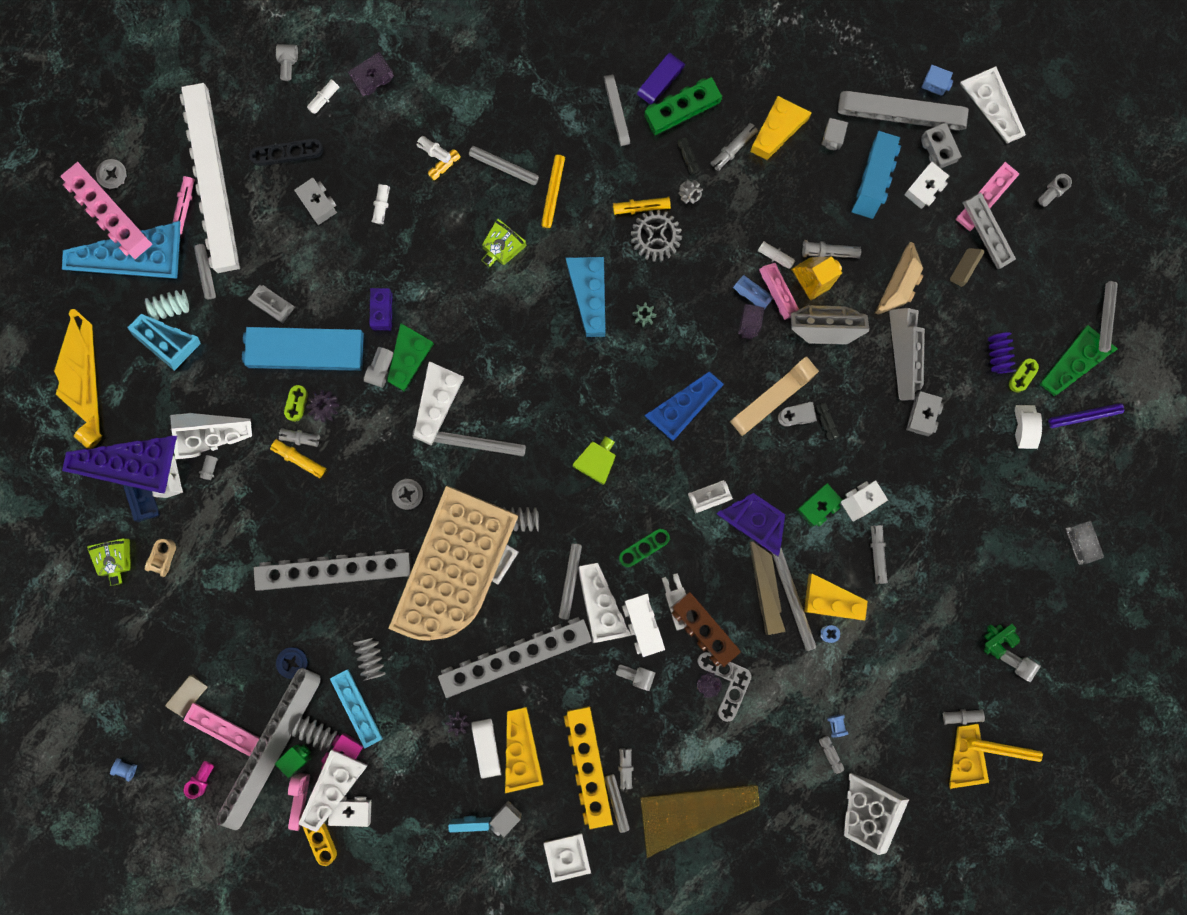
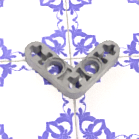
M704 652L698 657V665L702 669L730 681L719 706L718 716L723 721H732L737 714L750 683L751 673L749 670L732 662L728 663L730 670L727 674L719 672L720 665L716 666L715 671L711 669L714 666L707 664L706 667L703 666L702 657L706 658L707 655L711 657L710 653ZM745 671L747 679L742 680L740 684L744 686L742 690L740 687L734 686L733 682L738 684L739 677H737V674ZM732 689H737L740 692V697L737 700H732L729 697V692ZM727 699L731 703L736 704V707L734 708L731 705L730 712H732V715L724 718L722 710H726L729 705L725 703Z

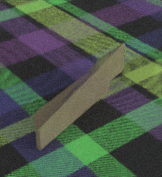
M754 541L749 542L766 635L785 632L780 616L781 606L772 555Z

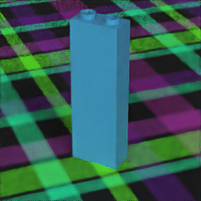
M246 327V332L243 333L245 351L242 352V362L248 368L363 370L364 333L362 330Z

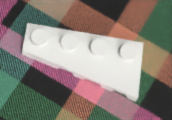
M997 67L960 82L964 90L1007 144L1026 135Z
M599 564L579 566L578 570L592 643L631 636L623 616L619 612L616 601L608 588Z

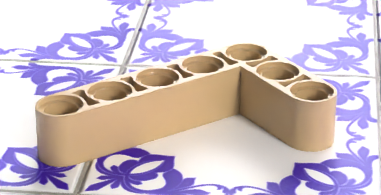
M806 356L788 374L730 421L731 424L742 436L745 435L809 382L819 370Z

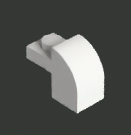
M1016 405L1014 411L1018 426L1015 437L1018 448L1038 449L1042 434L1041 414L1037 413L1035 405Z

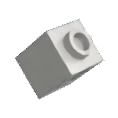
M830 118L826 125L822 145L830 150L840 149L844 141L848 122Z

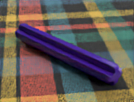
M1122 403L1052 417L1048 419L1050 428H1056L1124 413V406Z

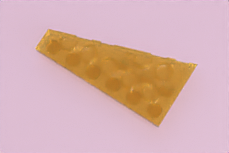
M751 785L641 797L647 858L760 806L758 786Z

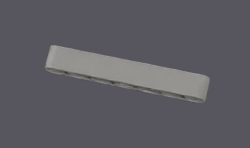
M851 91L840 93L838 113L843 115L931 127L947 123L949 129L964 130L967 128L969 111L968 108L962 106Z

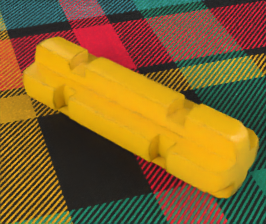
M455 149L449 152L451 159L448 163L440 160L435 165V168L432 167L428 171V175L433 180H436L440 173L443 174L453 165V161L456 162L460 158L459 153Z

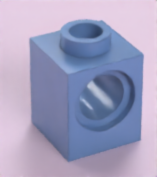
M931 65L921 88L942 96L952 86L953 80H951L953 73Z

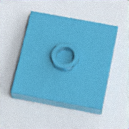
M465 816L463 819H452L449 823V832L488 831L491 826L489 824L491 817L476 818V816Z

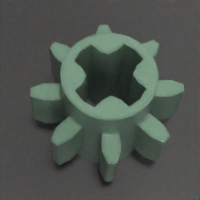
M646 302L642 307L636 305L638 312H633V316H637L635 323H642V327L645 326V323L652 325L651 318L656 317V314L652 313L654 306L649 308ZM643 311H646V319L642 318V315H640L643 313Z

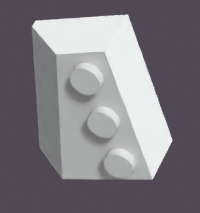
M850 773V790L847 797L849 801L844 836L877 855L885 854L888 851L909 799L873 780Z

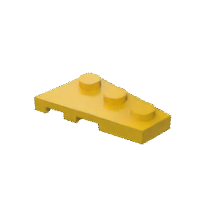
M977 723L957 727L949 782L950 789L989 783L984 752L969 749L970 739L981 740L979 724Z

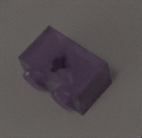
M380 52L348 72L350 79L362 96L372 94L378 86L389 83L392 77H394L391 68Z
M745 304L741 312L738 334H742V337L753 339L754 336L757 337L761 330L765 307Z

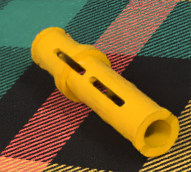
M669 197L639 201L631 199L629 202L613 203L614 215L631 213L632 215L635 212L670 209Z
M277 439L271 445L270 450L284 457V460L295 463L319 479L323 476L326 468L295 451L294 447L290 448Z

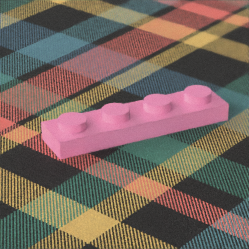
M1006 162L979 191V193H982L989 208L992 207L1019 175ZM965 208L955 220L971 231L974 228V224Z
M196 703L191 705L183 720L248 756L251 755L260 739L256 735Z

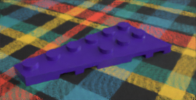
M177 436L66 452L62 471L165 494Z

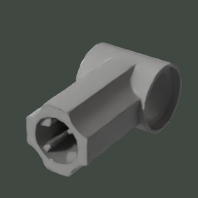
M381 347L377 348L372 364L365 373L364 382L381 388L384 387L388 377L387 371L394 354L392 351Z

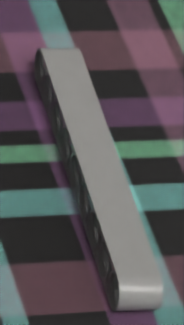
M300 668L294 675L217 815L218 825L232 830H238L242 826L275 763L290 739L297 721L303 715L320 684V676L318 674Z

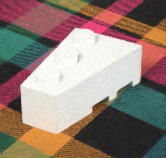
M648 594L624 601L625 605L622 608L625 617L629 616L631 624H628L631 636L635 635L637 642L634 643L637 654L641 653L642 657L665 650Z

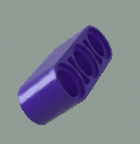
M669 53L640 87L637 95L649 105L656 103L683 70L685 64Z

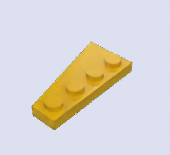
M527 707L507 711L505 793L543 785Z

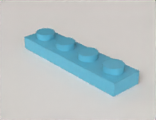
M349 669L330 678L364 749L382 740L383 738Z

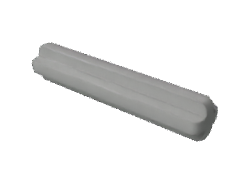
M204 244L195 245L194 249L204 297L207 300L214 299L216 295L206 247Z
M615 775L605 776V782L619 832L629 831V825Z

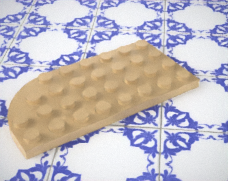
M447 485L388 629L413 639L430 641L455 635L469 625L481 609L519 515Z

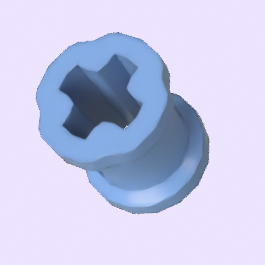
M826 625L820 630V637L825 642L834 643L840 638V631L836 626ZM827 630H833V638L826 637L828 635Z
M844 714L827 718L831 724L832 738L848 735L843 720L845 718Z
M117 758L111 768L110 775L114 776L116 774L126 778V781L129 782L135 774L137 765H129Z

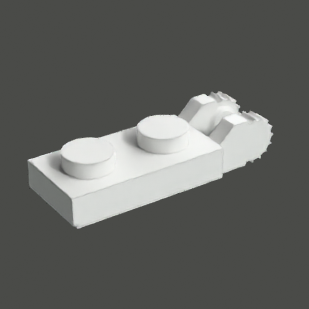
M673 574V579L677 586V590L670 591L668 579L666 577L662 578L669 608L686 594L678 574ZM691 610L687 613V619L690 622L694 621ZM672 616L676 630L683 629L686 626L681 620L678 622Z

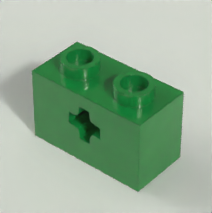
M827 483L802 504L797 511L811 527L815 525L819 527L827 520L826 515L830 512L834 514L841 508L839 504L843 500ZM817 503H819V504L824 503V504H825V505L823 506V509H824V510H820V511H819V510L817 509V508L819 507V505H818Z
M297 744L288 750L275 765L287 778H290L313 757L310 755L311 751L307 746Z

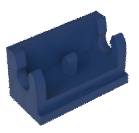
M123 485L134 521L141 522L160 516L152 491Z

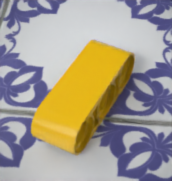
M325 822L317 831L323 835L322 842L315 839V831L303 827L318 864L322 866L331 864L335 860L337 852ZM323 851H328L331 854L330 860H325L322 857Z

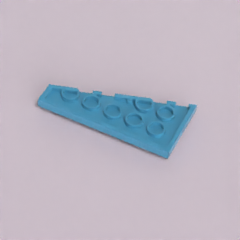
M177 221L172 224L142 230L141 232L153 245L136 259L130 254L126 256L119 249L121 244L119 242L114 243L112 239L63 250L62 270L177 279L181 222Z

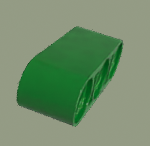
M658 529L625 549L619 556L620 564L624 567H631L664 547L669 542V533L664 529ZM657 533L665 535L666 540L664 543H658L655 540ZM641 543L649 545L650 550L648 553L643 554L639 551ZM625 553H630L633 556L632 563L626 564L623 562L622 557Z

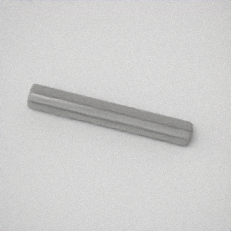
M472 146L469 151L471 157L527 183L536 185L539 176L476 146Z
M1109 281L1105 286L1099 351L1101 352L1111 350L1118 285L1117 282Z
M573 543L571 545L559 618L567 620L570 616L582 548L580 544Z

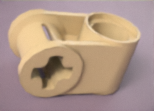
M160 539L155 542L145 565L146 571H154L159 573L161 577L167 575L176 551L174 541L171 539ZM163 543L168 545L166 553L161 549Z

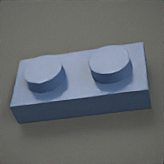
M745 275L733 287L740 295L745 296L762 310L773 299L769 293Z

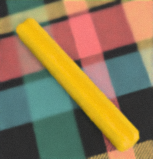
M555 155L541 223L542 227L551 228L565 161V157L562 155Z
M977 739L969 740V749L1038 762L1042 761L1043 753L1041 751Z

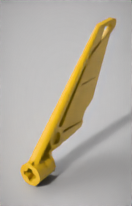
M71 309L69 311L71 319L54 370L59 381L56 395L86 421L75 432L74 438L82 443L85 448L92 449L99 443L102 437L99 429L92 324L78 311ZM76 316L82 319L81 329H79L74 317Z

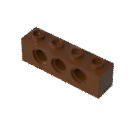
M691 592L686 593L670 607L673 610L672 616L678 622L681 620L686 625L684 627L685 631L691 637L694 635L698 639L697 645L703 651L707 650L710 653L711 657L709 659L715 666L725 667L741 653L739 648ZM690 610L696 613V619L692 622L687 619V613ZM703 625L709 629L708 635L704 637L699 632L700 627ZM715 640L721 642L722 646L719 651H714L712 648Z

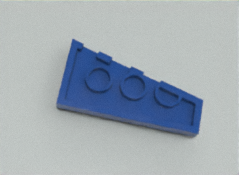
M708 372L672 398L644 415V417L670 440L674 441L724 384L711 372Z

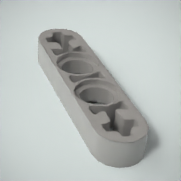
M613 74L604 76V83L620 146L630 144V139Z

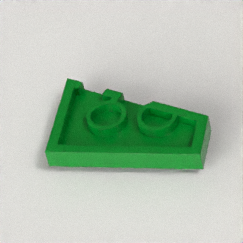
M401 323L387 381L405 392L434 343Z

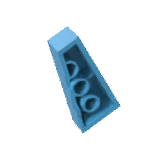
M881 131L877 132L867 160L868 164L862 176V183L856 196L858 199L853 206L852 213L873 219L881 203L885 204L888 196L885 190L890 187L892 181L890 172H893L897 161H894V158L898 156L901 148L898 145L900 137Z
M604 257L566 258L567 269L586 337H605Z

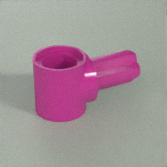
M204 761L196 776H192L189 782L186 783L184 786L186 797L195 799L205 793L206 786L208 785L206 780L214 768L212 763ZM192 784H196L199 787L197 794L192 792Z

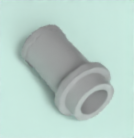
M206 455L202 471H199L200 478L211 481L212 477H214L213 472L218 458Z

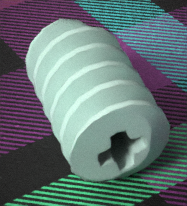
M175 290L174 297L168 292L167 299L160 294L159 301L155 296L152 297L153 302L145 298L147 312L150 318L159 320L160 317L165 319L167 314L173 317L174 312L177 315H180L182 311L184 313L189 312V303L184 290H182V295Z

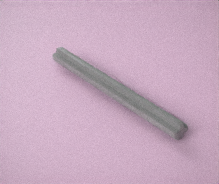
M439 431L433 441L524 456L526 446L521 444Z
M781 548L778 557L773 553L772 556L805 649L810 651L816 648V644Z

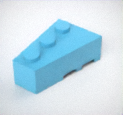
M140 314L127 327L136 339L174 371L201 344L197 336L182 332L180 329L165 325L163 322Z

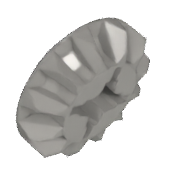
M115 159L103 161L96 170L97 181L108 189L118 188L121 184H124V180L127 177L126 168L120 161ZM106 171H115V175L117 178L111 177L110 179H108L110 176Z
M404 479L394 486L392 498L399 508L405 510L414 509L420 504L423 498V491L416 481ZM404 487H406V489H408L409 492H414L411 495V502L406 497H402L405 494Z

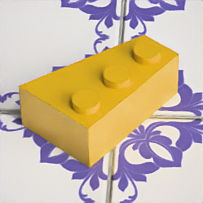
M778 96L750 152L768 160L809 120L812 112Z
M814 574L808 575L804 612L865 620L867 600Z

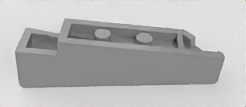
M910 308L889 311L900 400H914L916 390H921L924 385L925 329L917 327L919 310Z

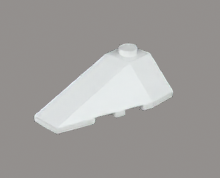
M193 413L170 415L172 436H177L174 449L175 459L197 457L202 452L210 449L214 451L223 444H233L252 437L251 420L247 418Z

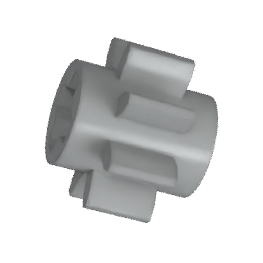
M696 180L683 182L678 193L682 197L681 200L686 204L689 201L692 204L701 198V191H703L699 187L700 183Z

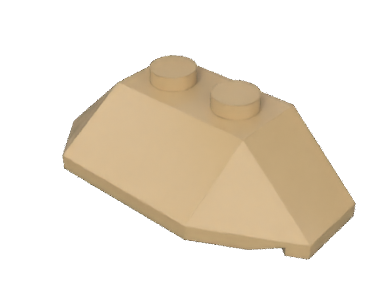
M910 242L906 246L876 309V314L896 309L912 301L915 295L913 289L915 285L920 284L923 278L921 274L923 267L914 243Z

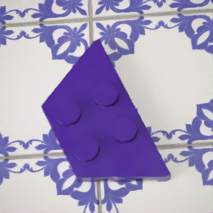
M752 493L745 497V499L737 501L732 506L717 513V516L778 557L780 555L785 514Z

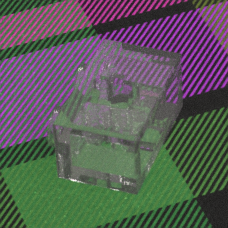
M1091 521L1066 528L1079 564H1087L1104 558Z

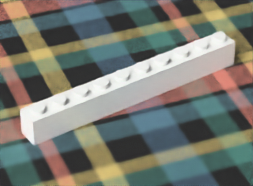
M204 83L181 87L183 94H180L182 105H185L186 112H183L185 123H188L189 130H186V134L192 145L189 151L191 158L195 162L193 173L198 179L196 191L201 197L199 208L200 212L204 214L205 219L202 221L204 231L207 232L208 237L205 239V243L211 254V257L208 258L209 265L217 273L240 269L209 90Z

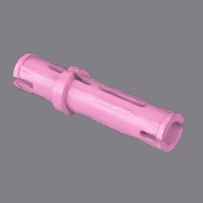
M183 176L180 192L177 193L178 201L173 222H177L181 208H183L180 217V235L183 233L189 202L193 198L191 194L195 179ZM186 189H187L186 196H185V200H184V203H183L185 191H186Z

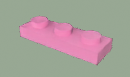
M776 263L763 266L759 271L779 308V312L784 320L791 318V313L798 311L799 308Z

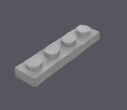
M977 193L964 201L963 205L997 269H1001L1014 261L1016 258L982 193Z

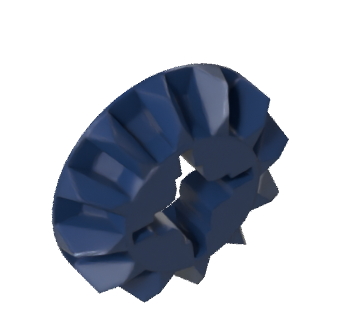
M293 647L281 651L276 659L278 672L288 679H293L300 668L306 669L308 663L306 655L300 649ZM296 656L295 663L299 667L292 666L289 669V663L285 659L292 660Z

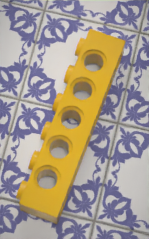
M590 706L567 710L564 720L566 727H570L571 735H568L569 746L574 747L575 754L571 755L573 766H577L579 772L575 774L577 786L581 785L582 793H579L580 803L585 805L586 812L583 813L585 825L589 824V829L613 825ZM579 723L584 724L586 727L585 732L582 734H578L574 729ZM581 743L589 745L590 749L587 753L579 751L578 746ZM584 763H591L594 767L591 772L583 771L582 766ZM587 783H596L597 789L594 792L588 791L586 789ZM594 801L599 802L601 808L598 811H592L590 804Z

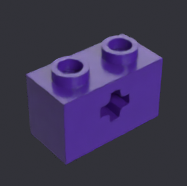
M370 288V327L372 330H392L393 293L388 288Z

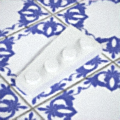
M429 362L414 438L432 445L463 382V376Z
M331 750L298 824L317 832L368 765L335 750Z

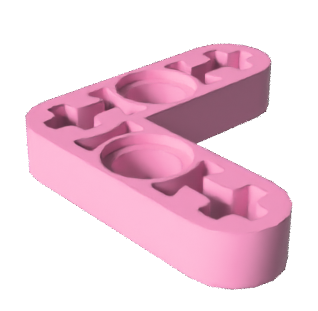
M298 773L291 777L288 795L294 797L288 825L289 830H300L301 825L298 823L304 812L310 774Z

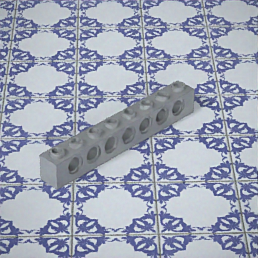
M406 549L394 550V554H387L386 551L375 552V556H367V553L355 554V558H348V555H337L334 560H329V557H317V561L310 562L309 558L298 559V563L291 564L290 560L278 561L279 565L263 562L259 563V567H254L255 590L408 577L412 571L411 553H406ZM389 559L396 561V566L392 570L388 569L386 565ZM373 560L376 562L377 567L371 572L368 570L367 565ZM352 562L357 565L355 573H350L348 570V566ZM333 564L338 567V572L335 575H331L329 572V568ZM313 566H316L319 570L318 575L312 577L310 574V569ZM294 568L299 570V576L296 579L291 577V571ZM274 570H278L280 573V577L276 581L271 576Z
M577 617L569 620V625L562 627L561 624L551 627V632L543 634V631L532 635L533 639L525 641V638L514 642L515 646L507 648L505 645L495 649L497 653L489 656L487 652L477 656L478 661L472 663L470 660L459 663L460 668L453 670L452 667L441 670L442 675H439L438 678L445 697H451L591 642L592 639L584 619L580 620ZM566 630H572L575 633L573 640L567 641L564 639L563 634ZM548 637L556 639L557 644L555 647L549 648L546 646L545 641ZM530 644L538 646V653L536 655L528 653L527 648ZM512 651H517L520 654L518 662L510 660L509 655ZM494 658H499L502 661L500 669L492 667L491 662ZM476 665L483 667L484 673L482 676L474 674L473 669ZM458 672L465 675L464 683L456 681L455 676Z

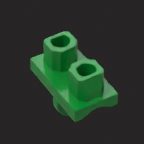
M1011 624L1003 630L1001 625H998L996 628L993 625H989L987 627L989 633L985 635V638L991 640L985 644L986 648L984 651L987 655L991 653L997 659L1002 657L1006 653V650L1001 645L1003 642L1006 641L1011 648L1020 643V638L1015 633L1016 627Z

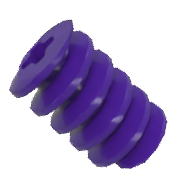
M1010 332L994 334L988 338L989 342H993L989 345V349L994 350L989 355L995 357L990 363L996 365L991 368L992 372H1016V369L1010 368V366L1016 364L1009 360L1015 357L1014 354L1009 353V351L1014 349V347L1008 346L1009 343L1013 342V339L1007 338V336L1012 334Z

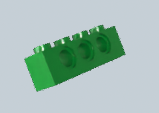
M712 77L709 79L703 78L691 88L687 86L680 90L679 94L675 96L669 95L663 99V102L649 105L646 108L647 110H645L644 117L654 136L721 103L722 95ZM701 94L704 98L698 100L694 95ZM684 102L687 104V107L680 108L677 104ZM667 110L670 112V115L663 116L661 112Z

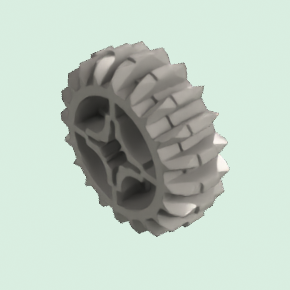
M657 210L656 215L653 214V211H649V217L643 213V220L637 218L638 224H633L632 228L636 231H631V236L635 237L631 239V243H637L634 246V250L641 248L639 251L640 256L646 253V260L649 259V256H653L652 261H656V256H659L660 261H663V255L670 258V252L676 253L674 247H680L678 241L682 239V236L678 234L682 230L681 228H676L679 225L678 221L672 223L674 220L673 216L667 218V212H664L663 216H661L660 210ZM658 222L662 224L658 227H653L650 223ZM667 228L670 230L672 235V240L670 243L664 236L665 230ZM643 229L646 230V234L649 236L645 244L641 239V231ZM653 233H660L659 239L652 240ZM656 244L660 245L661 247L664 246V248L662 249H651V247Z

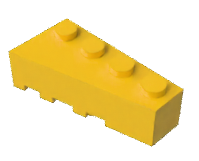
M832 256L810 257L791 269L810 300L830 290L842 274L840 263L837 260L834 261Z

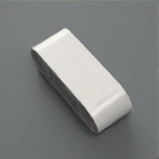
M486 719L472 722L481 778L501 775L492 720Z

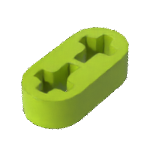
M1026 359L1019 365L1009 381V387L1012 391L1021 392L1028 387L1039 369V365L1034 359ZM1031 364L1032 370L1025 374L1024 372L1027 369L1025 365ZM1021 377H1023V380L1021 381V385L1023 386L1017 388V383L1015 382V380L1017 381Z
M296 385L289 391L284 414L290 421H299L303 416L308 398V392L304 387ZM301 389L303 397L299 396L298 402H296L297 397L294 393ZM296 405V411L298 412V415H294L293 418H291L292 415L289 414V411L293 410L294 406Z

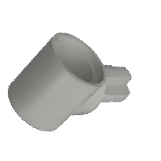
M277 44L276 59L281 64L280 79L289 81L292 76V65L298 60L297 45Z
M1059 174L1047 185L1048 189L1038 198L1039 204L1046 207L1055 197H1060L1071 187V178L1067 174ZM1057 181L1062 182L1064 188H1060L1057 185Z
M1008 650L1000 658L1016 668L1015 673L1029 682L1033 680L1041 665L1025 656L1021 659Z
M619 665L616 675L633 681L632 684L635 687L650 691L655 672L642 667L635 670Z

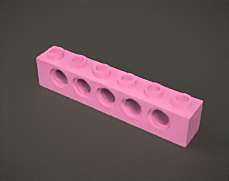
M79 162L75 163L60 176L65 181L63 186L70 193L75 192L74 198L81 206L83 204L87 206L85 210L92 218L96 216L99 219L96 223L104 231L108 229L110 233L107 235L114 243L119 242L121 244L119 249L126 256L130 254L136 259L153 245Z

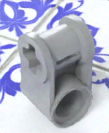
M813 402L785 408L778 415L779 423L783 426H792L817 421ZM784 415H791L792 418L788 420V418H784Z

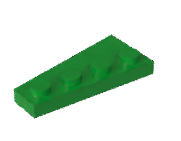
M1087 325L1039 385L1053 396H1056L1118 348L1111 344L1110 351H1099L1100 334Z

